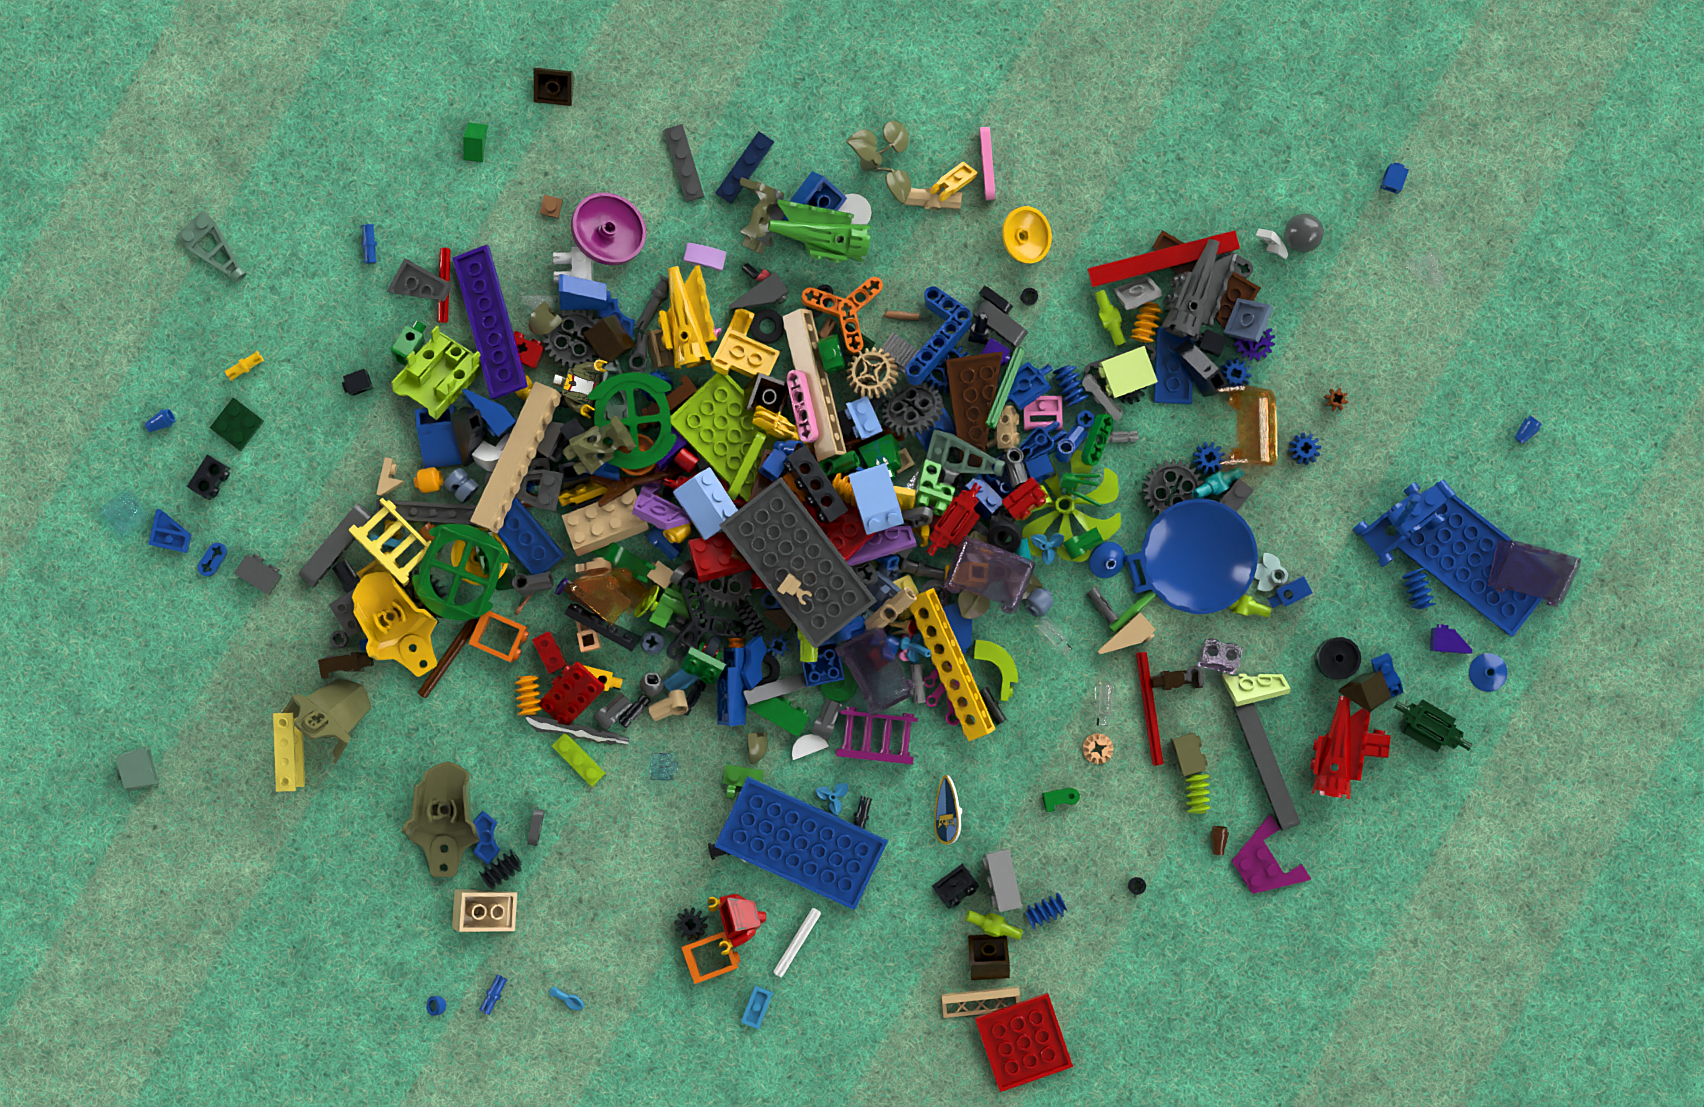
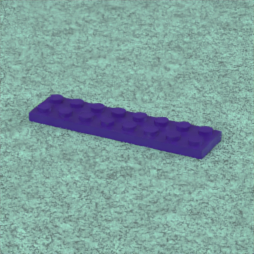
M486 244L453 257L477 351L481 355L479 358L490 398L494 400L527 388L528 385L490 246Z

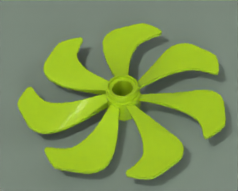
M1077 449L1070 460L1072 472L1090 473L1092 466L1083 464L1081 459L1082 451ZM1050 459L1056 475L1044 481L1057 497L1056 502L1052 500V504L1048 507H1055L1056 510L1039 517L1023 528L1022 537L1028 538L1031 555L1042 557V552L1044 551L1032 543L1031 536L1035 534L1044 535L1047 528L1060 514L1063 515L1058 534L1064 536L1063 542L1073 537L1069 514L1071 513L1075 515L1086 531L1097 527L1103 540L1109 539L1121 527L1120 513H1116L1109 519L1101 520L1090 517L1075 509V504H1093L1081 498L1073 500L1071 498L1073 494L1071 493L1061 494L1058 474L1053 461ZM1104 468V478L1101 485L1085 496L1101 504L1115 501L1119 494L1117 475L1110 469ZM1069 501L1070 507L1067 510L1060 509L1061 502ZM1063 544L1057 547L1058 555L1067 561L1084 562L1092 553L1091 550H1087L1086 553L1071 560Z

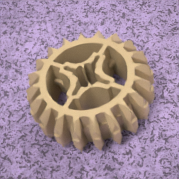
M875 347L872 348L871 352H869L868 348H865L864 354L858 351L859 357H852L854 363L848 362V366L851 368L846 370L849 375L847 380L851 382L849 386L855 388L854 392L856 394L861 392V397H865L868 394L869 399H872L873 394L879 398V393L881 392L886 395V389H893L890 384H896L897 382L894 379L898 377V372H896L898 366L894 364L895 359L890 358V353L888 352L884 354L883 349L877 352ZM876 360L882 363L871 364L869 361ZM862 365H864V371L858 377V372ZM868 368H870L871 371H874L876 379L873 375L871 376ZM887 369L885 378L883 379V381H880L881 375L885 373L884 370ZM869 382H873V383H875L876 385H874V386H866V385H863V383L867 384V383H869Z

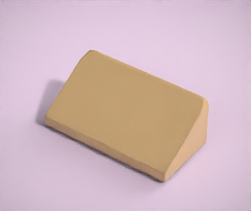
M656 329L646 332L645 334L649 335L647 345L653 370L674 366L673 352L666 349L662 343L663 330Z

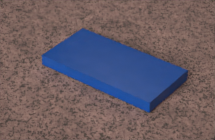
M1158 326L1156 328L1154 370L1158 382L1154 383L1153 403L1192 404L1193 380L1174 351L1186 339L1190 340L1191 336L1183 339L1166 332V328L1162 329Z
M515 497L512 501L511 509L504 518L503 526L497 534L531 575L545 573L566 555L524 504Z

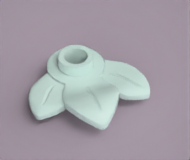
M1264 553L1263 564H1257L1254 578L1259 580L1257 589L1270 591L1276 585L1284 584L1288 579L1286 569L1281 567L1279 559L1270 553ZM1276 572H1279L1281 574V578L1279 580L1275 578Z

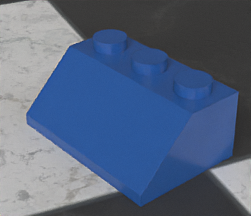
M812 171L790 201L839 210L847 197L824 176ZM784 216L783 221H789L787 217Z

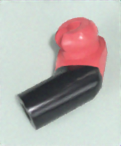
M749 263L744 264L742 267V271L759 282H762L771 275L766 269L762 270L761 273L758 272Z

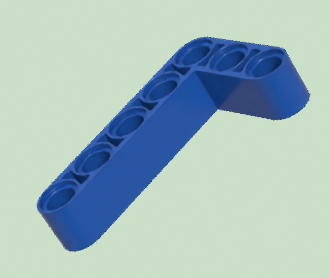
M936 286L928 287L925 290V306L946 322L907 364L906 379L911 385H919L971 327V311ZM950 307V308H952V309H950V310H945L944 308ZM953 331V332H955V333H953V334H948L947 332ZM938 344L943 345L940 348L935 347ZM929 358V359H931V360H929V361H924L923 359ZM912 372H918V374H916V375H912V374H910V373H912Z

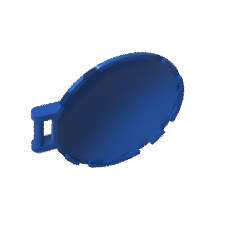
M1190 499L1176 503L1159 514L1145 534L1141 552L1126 555L1124 560L1128 563L1134 585L1132 588L1134 593L1152 589L1164 603L1172 608L1191 614H1209L1229 607L1247 591L1256 573L1258 550L1251 528L1235 510L1214 500ZM1136 559H1140L1146 584L1141 585L1135 563Z

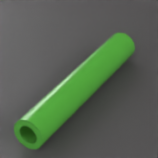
M1150 589L1108 627L1113 633H1116L1157 596L1156 593Z

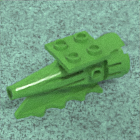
M778 199L777 204L789 221L769 220L768 231L803 242L805 244L804 251L811 258L822 260L824 256L831 262L841 263V260L847 261V258L857 262H864L862 255L866 256L868 252L871 234H867V229L871 230L870 225L852 224L851 221L854 218V214Z

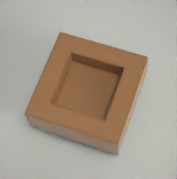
M544 195L540 214L559 219L563 199Z

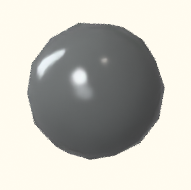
M653 672L643 675L639 686L645 695L651 697L661 693L664 683L662 677Z

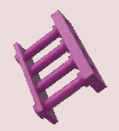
M845 707V710H841V714H846L844 742L841 745V749L837 748L836 756L913 764L914 756H910L908 750L911 721L918 722V718H914V714L903 713L902 716L864 713L856 712L857 708ZM854 715L865 716L863 745L860 747V751L852 750L853 746H851ZM873 717L885 719L882 749L879 750V753L872 752V748H870ZM892 719L904 721L901 751H899L898 755L891 754V750H889Z

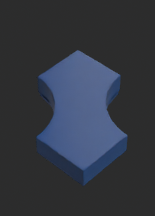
M611 298L610 303H607V310H597V317L604 318L615 315L628 335L633 339L635 320L623 315L618 306V299Z
M755 635L744 647L746 660L740 674L747 689H753L763 679L761 665L767 649L761 635Z
M482 811L473 822L480 838L474 854L489 865L501 850L494 839V830L498 822Z

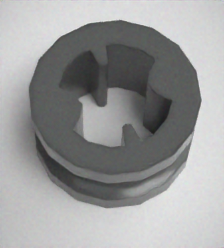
M343 631L333 632L330 636L331 645L336 648L345 647L348 643V635ZM338 634H341V638H344V642H340L341 645H337V641L334 640L335 636L338 637Z

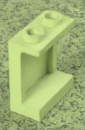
M1145 346L1099 363V374L1101 378H1105L1107 385L1104 387L1107 395L1111 396L1112 399L1158 382Z

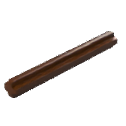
M474 618L466 622L437 666L419 689L418 694L421 697L427 698L475 630L479 619Z

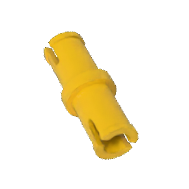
M256 351L245 359L241 358L239 363L226 369L227 377L230 376L229 379L232 381L244 372H250L251 368L264 361L262 355H259L260 352Z

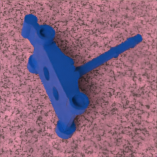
M1444 479L1421 494L1419 492V485L1414 482L1403 491L1407 498L1393 506L1371 525L1362 521L1352 529L1357 536L1361 534L1380 558L1377 562L1381 567L1386 566L1394 559L1390 553L1427 524H1430L1435 529L1446 520L1442 514L1437 515L1434 512L1456 495ZM1392 525L1397 530L1394 536L1386 534L1385 530L1388 526Z

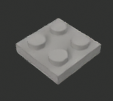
M1149 275L1113 289L1116 298L1126 310L1135 309L1143 303L1152 302L1162 296L1159 287Z

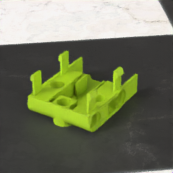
M438 325L430 332L432 338L416 355L412 351L407 356L408 364L391 382L394 393L399 396H409L427 408L429 415L436 420L461 396L462 390L467 389L483 370L479 358L481 356L480 352L472 353L441 333Z

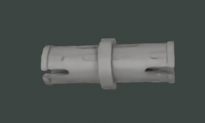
M922 664L910 665L912 680L910 686H912L913 703L926 702L924 685L926 684L923 681Z

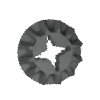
M940 580L926 582L921 588V593L932 588L935 589V592L940 591L937 596L942 608L945 607L950 600V591L947 585H944V582Z

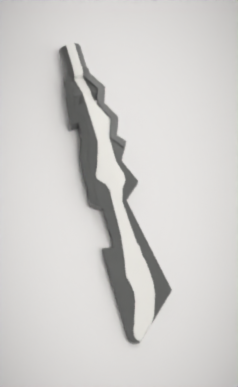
M526 715L525 717L536 732L571 734L574 739L584 738L588 742L593 741L597 744L606 743L612 745L620 743L628 745L629 737L620 736L607 730L601 729L600 731L575 723L571 726L558 724V720L533 715Z

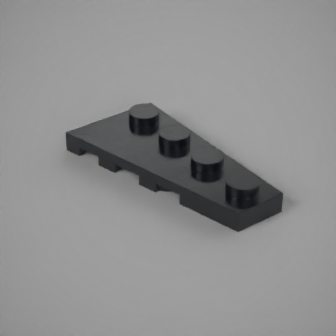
M571 603L564 613L631 652L641 638L640 635L585 610L579 604Z

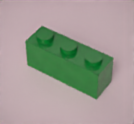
M773 697L751 704L748 707L750 710L799 737L810 718L807 716L808 711L799 706L795 709L790 706L792 702L784 697H781V699Z

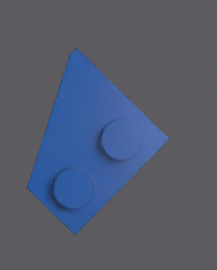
M157 509L148 545L188 553L192 534L164 511Z

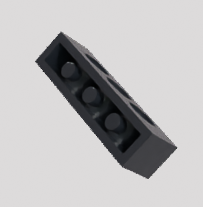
M806 445L783 460L787 473L792 474L796 487L803 491L807 504L814 508L816 517L821 523H824L826 526L848 511V508ZM799 467H805L807 474L801 473ZM810 483H815L818 486V490H813L810 487ZM821 499L827 500L829 506H823L821 504Z

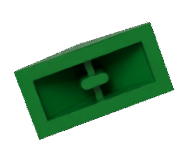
M468 123L463 137L464 160L483 162L488 125Z

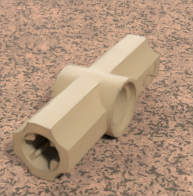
M932 187L925 189L911 188L909 196L904 205L923 206L925 209H930L931 207L933 210H939L940 208L960 210L962 192L951 194L947 200L942 202L939 200V196L943 192L942 189L933 195L930 193Z
M905 586L891 599L886 600L882 607L865 620L866 629L870 633L877 634L888 623L893 622L901 612L916 601L917 597L913 590ZM887 608L892 609L894 612H889Z

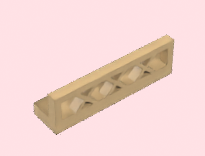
M1019 987L941 994L943 1017L986 1014L1001 1009L997 1008L1000 1004L1007 1007L1002 1002L1005 997L1015 996V1001L1018 1003L1020 1002ZM986 999L998 1001L997 1005L991 1009L983 1005ZM967 1001L979 1003L977 1008L972 1011L964 1007ZM947 1003H957L960 1006L956 1012L947 1013Z

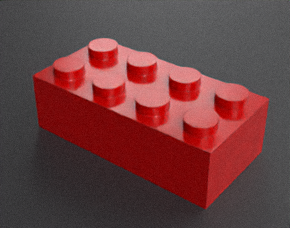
M725 532L716 533L705 541L702 537L689 540L688 548L698 583L753 569L749 563L730 558L734 544Z

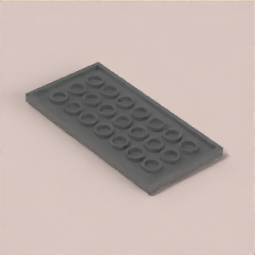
M782 477L719 525L814 649L877 602ZM789 573L802 582L799 586L800 589L809 591L812 594L811 597L807 594L802 595V599L806 602L805 605L800 603L799 598L795 594L792 596L785 592L783 595L777 591Z

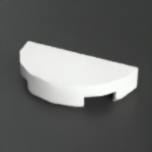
M804 735L793 746V760L829 747V745L818 735Z

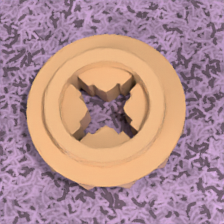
M1092 734L1083 743L1085 758L1094 764L1107 762L1114 751L1112 741L1104 734ZM1094 741H1096V743H1098L1099 746L1106 745V747H1103V749L1101 750L1102 757L1100 756V754H1098V752H1090L1095 748Z

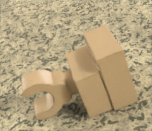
M790 573L777 589L783 595L785 592L792 596L795 594L803 605L806 602L802 599V595L812 596L809 591H803L799 588L802 582Z

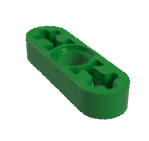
M1100 413L1095 417L1081 455L1083 464L1095 466L1099 463L1113 426V418L1110 414ZM1097 435L1099 436L1098 444L1095 441Z

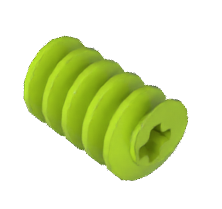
M1189 775L1190 778L1185 779V782L1191 785L1185 787V790L1191 791L1190 794L1186 795V798L1191 799V801L1187 802L1186 805L1192 807V809L1187 810L1186 813H1208L1205 811L1210 809L1211 806L1205 803L1210 801V798L1205 795L1209 794L1210 790L1204 787L1209 786L1210 783L1204 781V779L1209 778V775Z

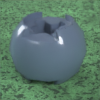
M881 562L877 565L876 572H881L892 582L898 579L900 575L898 564L891 571L885 569V565Z
M652 630L643 634L640 641L642 650L650 655L661 652L665 644L661 633ZM655 637V641L658 644L650 648V644L647 641Z

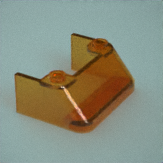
M1251 386L1219 388V392L1229 394L1228 403L1232 409L1238 410V448H1233L1229 455L1230 460L1221 461V465L1233 467L1274 466L1277 462L1276 398L1274 392L1270 389Z
M626 567L589 572L574 580L569 586L574 594L611 626L624 611L631 614L649 593V590L632 576V572Z

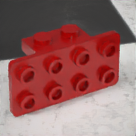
M577 661L572 666L568 664L562 670L561 674L563 676L558 675L551 682L553 687L541 698V702L538 703L554 720H558L559 724L570 725L605 689L604 684Z

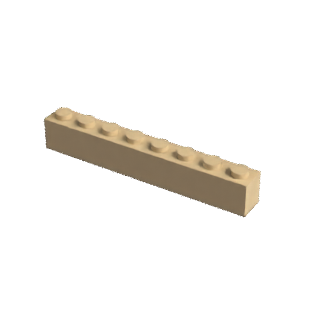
M798 309L782 317L795 370L803 371L806 375L819 431L817 440L813 442L815 456L818 462H821L824 459H833L845 454L846 448L828 375L824 369L817 344L819 339L812 311Z
M538 382L534 383L470 520L477 526L496 534L503 526L504 518L511 509L512 501L520 489L523 477L527 474L530 462L536 455V449L543 440L544 432L552 421V415L560 403L562 394L555 389Z

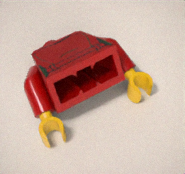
M738 894L722 896L718 900L715 897H710L707 901L708 904L715 903L708 907L709 911L714 912L719 908L726 938L731 940L730 942H720L719 948L722 946L728 947L727 950L721 952L722 955H727L731 947L736 948L748 942L756 934V930L761 926V923L766 921V913L764 911H757L754 901L747 900Z

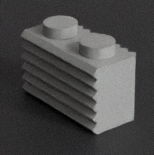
M892 332L881 347L884 350V354L888 352L890 353V358L895 359L894 364L898 366L897 370L904 375L906 374L907 364L919 352V350L894 332Z

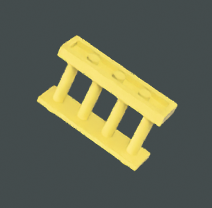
M382 498L380 504L383 508L363 527L357 528L353 525L349 532L405 587L410 582L408 573L423 560L431 541L426 542L395 511L396 506L389 499L385 501ZM390 513L397 521L376 541L373 540L371 542L366 537L368 532ZM403 526L410 535L390 554L384 555L380 551L382 549L381 546ZM417 540L424 548L403 568H397L394 565L395 559Z
M273 713L276 792L296 791V787L305 786L303 733L294 726L297 718L294 719L293 713Z

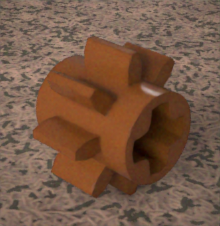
M1338 388L1336 392L1330 389L1329 393L1331 395L1324 396L1325 399H1328V403L1325 406L1330 405L1332 412L1336 407L1340 411L1343 410L1342 404H1348V401L1345 400L1347 393L1343 394L1341 388ZM1339 397L1340 400L1334 403L1332 399Z

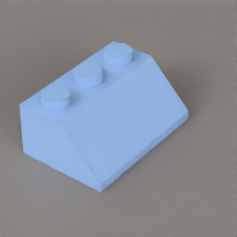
M710 467L673 491L704 541L723 530L719 525L738 511Z

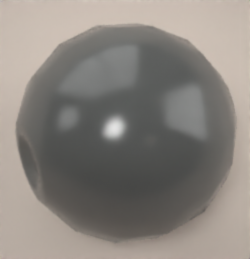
M1307 213L1293 216L1287 222L1284 232L1288 246L1301 253L1315 250L1321 244L1324 235V229L1320 220Z

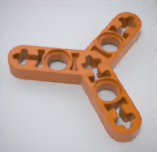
M871 277L845 299L809 287L802 292L801 301L807 307L838 317L845 349L849 354L857 355L858 351H861L863 348L857 312L880 294L883 282L878 277ZM871 283L873 285L877 283V290L873 288L868 294L867 290L870 288ZM809 293L813 294L811 301L807 300ZM863 294L865 301L857 302L855 295ZM821 296L819 304H816V299H818V297ZM823 300H832L833 306L830 308L825 307ZM844 306H846L847 309H850L848 312V319H846V312L842 311ZM852 323L855 326V331L848 332L845 329V325ZM853 336H855V337H854V343H855L856 345H859V346H857V349H856V350H854L853 347H850V345H851V343H852V338H851V337H853Z

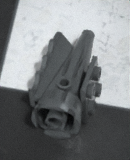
M1209 239L1192 272L1176 274L1172 278L1170 293L1165 296L1163 301L1165 305L1163 310L1170 312L1161 328H1166V332L1184 339L1187 336H1191V341H1197L1202 323L1204 326H1213L1214 317L1220 309L1221 298L1227 290V282L1233 274L1237 254L1233 253L1215 261L1220 243Z

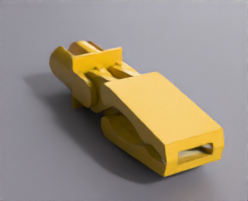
M760 405L756 407L752 423L765 429L766 435L770 433L775 437L785 438L786 442L788 440L803 442L799 437L797 424H791L787 418L780 415V411L775 414ZM803 442L804 446L806 445L812 455L817 458L813 442Z

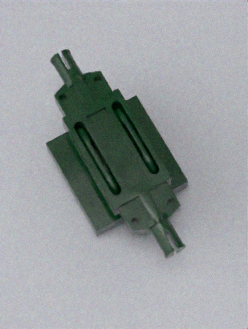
M1421 700L1418 706L1411 703L1408 707L1399 701L1396 702L1394 709L1402 712V720L1408 723L1402 732L1403 734L1435 752L1439 751L1441 745H1447L1452 749L1459 745L1467 751L1472 747V743L1462 739L1464 732L1456 728L1454 724L1456 718L1425 700Z

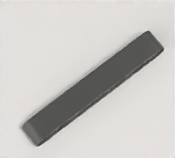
M1254 703L1234 706V713H1237L1236 718L1241 731H1244L1243 736L1248 748L1251 749L1250 754L1255 766L1258 767L1257 772L1262 784L1265 785L1264 789L1269 802L1272 803L1271 807L1275 818L1279 821V828L1281 831L1300 825L1299 817Z

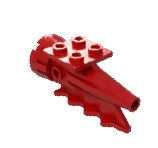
M1339 696L1329 733L1324 736L1319 735L1318 739H1314L1313 750L1316 751V758H1312L1310 770H1314L1313 774H1316L1312 787V794H1316V790L1320 791L1319 795L1342 798L1344 794L1347 795L1346 799H1350L1351 780L1361 781L1371 712L1361 708L1350 716V699L1345 696ZM1333 764L1338 765L1337 771L1331 769Z

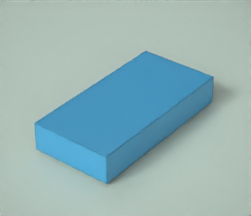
M680 669L664 680L663 683L670 693L673 690L684 691L700 678L687 674L683 669Z

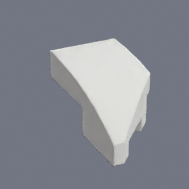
M1259 228L1256 236L1265 243H1268L1266 251L1287 259L1288 252L1280 237L1274 231Z

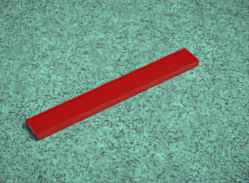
M1236 231L1088 268L1091 286L1093 288L1197 261L1209 239L1220 243L1217 255L1239 250L1240 245Z

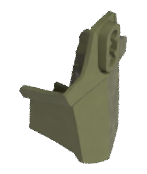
M336 679L307 697L302 694L292 696L281 713H293L294 719L297 718L294 726L310 740L333 736L339 741L333 750L335 757L333 762L336 764L347 746L351 735L371 709V705L362 684Z
M449 761L435 765L425 771L423 779L415 785L412 816L404 823L402 833L409 840L423 847L429 863L430 873L434 877H454L457 874L465 849L480 841L478 830L472 822L469 772ZM443 845L448 846V851L446 853L442 851ZM443 864L448 866L447 871H442L441 866Z

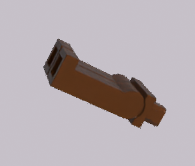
M687 375L680 378L683 384L666 396L670 415L674 414L698 391ZM653 403L648 409L644 407L641 410L643 413L641 416L659 414L660 408L658 404ZM660 422L640 423L638 425L645 432L651 426L656 429L660 426L658 424Z

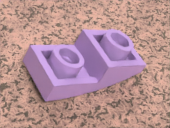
M687 243L683 261L695 266L700 265V267L705 266L722 271L727 252L704 245Z

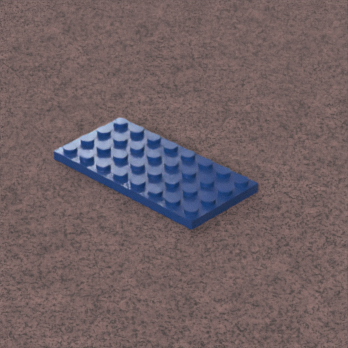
M1455 495L1434 511L1437 515L1442 514L1446 519L1440 526L1433 529L1430 524H1427L1397 548L1507 635L1513 637L1559 576Z
M747 776L714 847L855 910L888 840Z

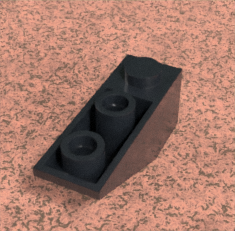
M1186 339L1174 349L1203 397L1216 395L1228 385L1220 369L1189 339Z
M462 407L450 414L463 467H466L475 462L472 454L482 443L484 425L480 409Z

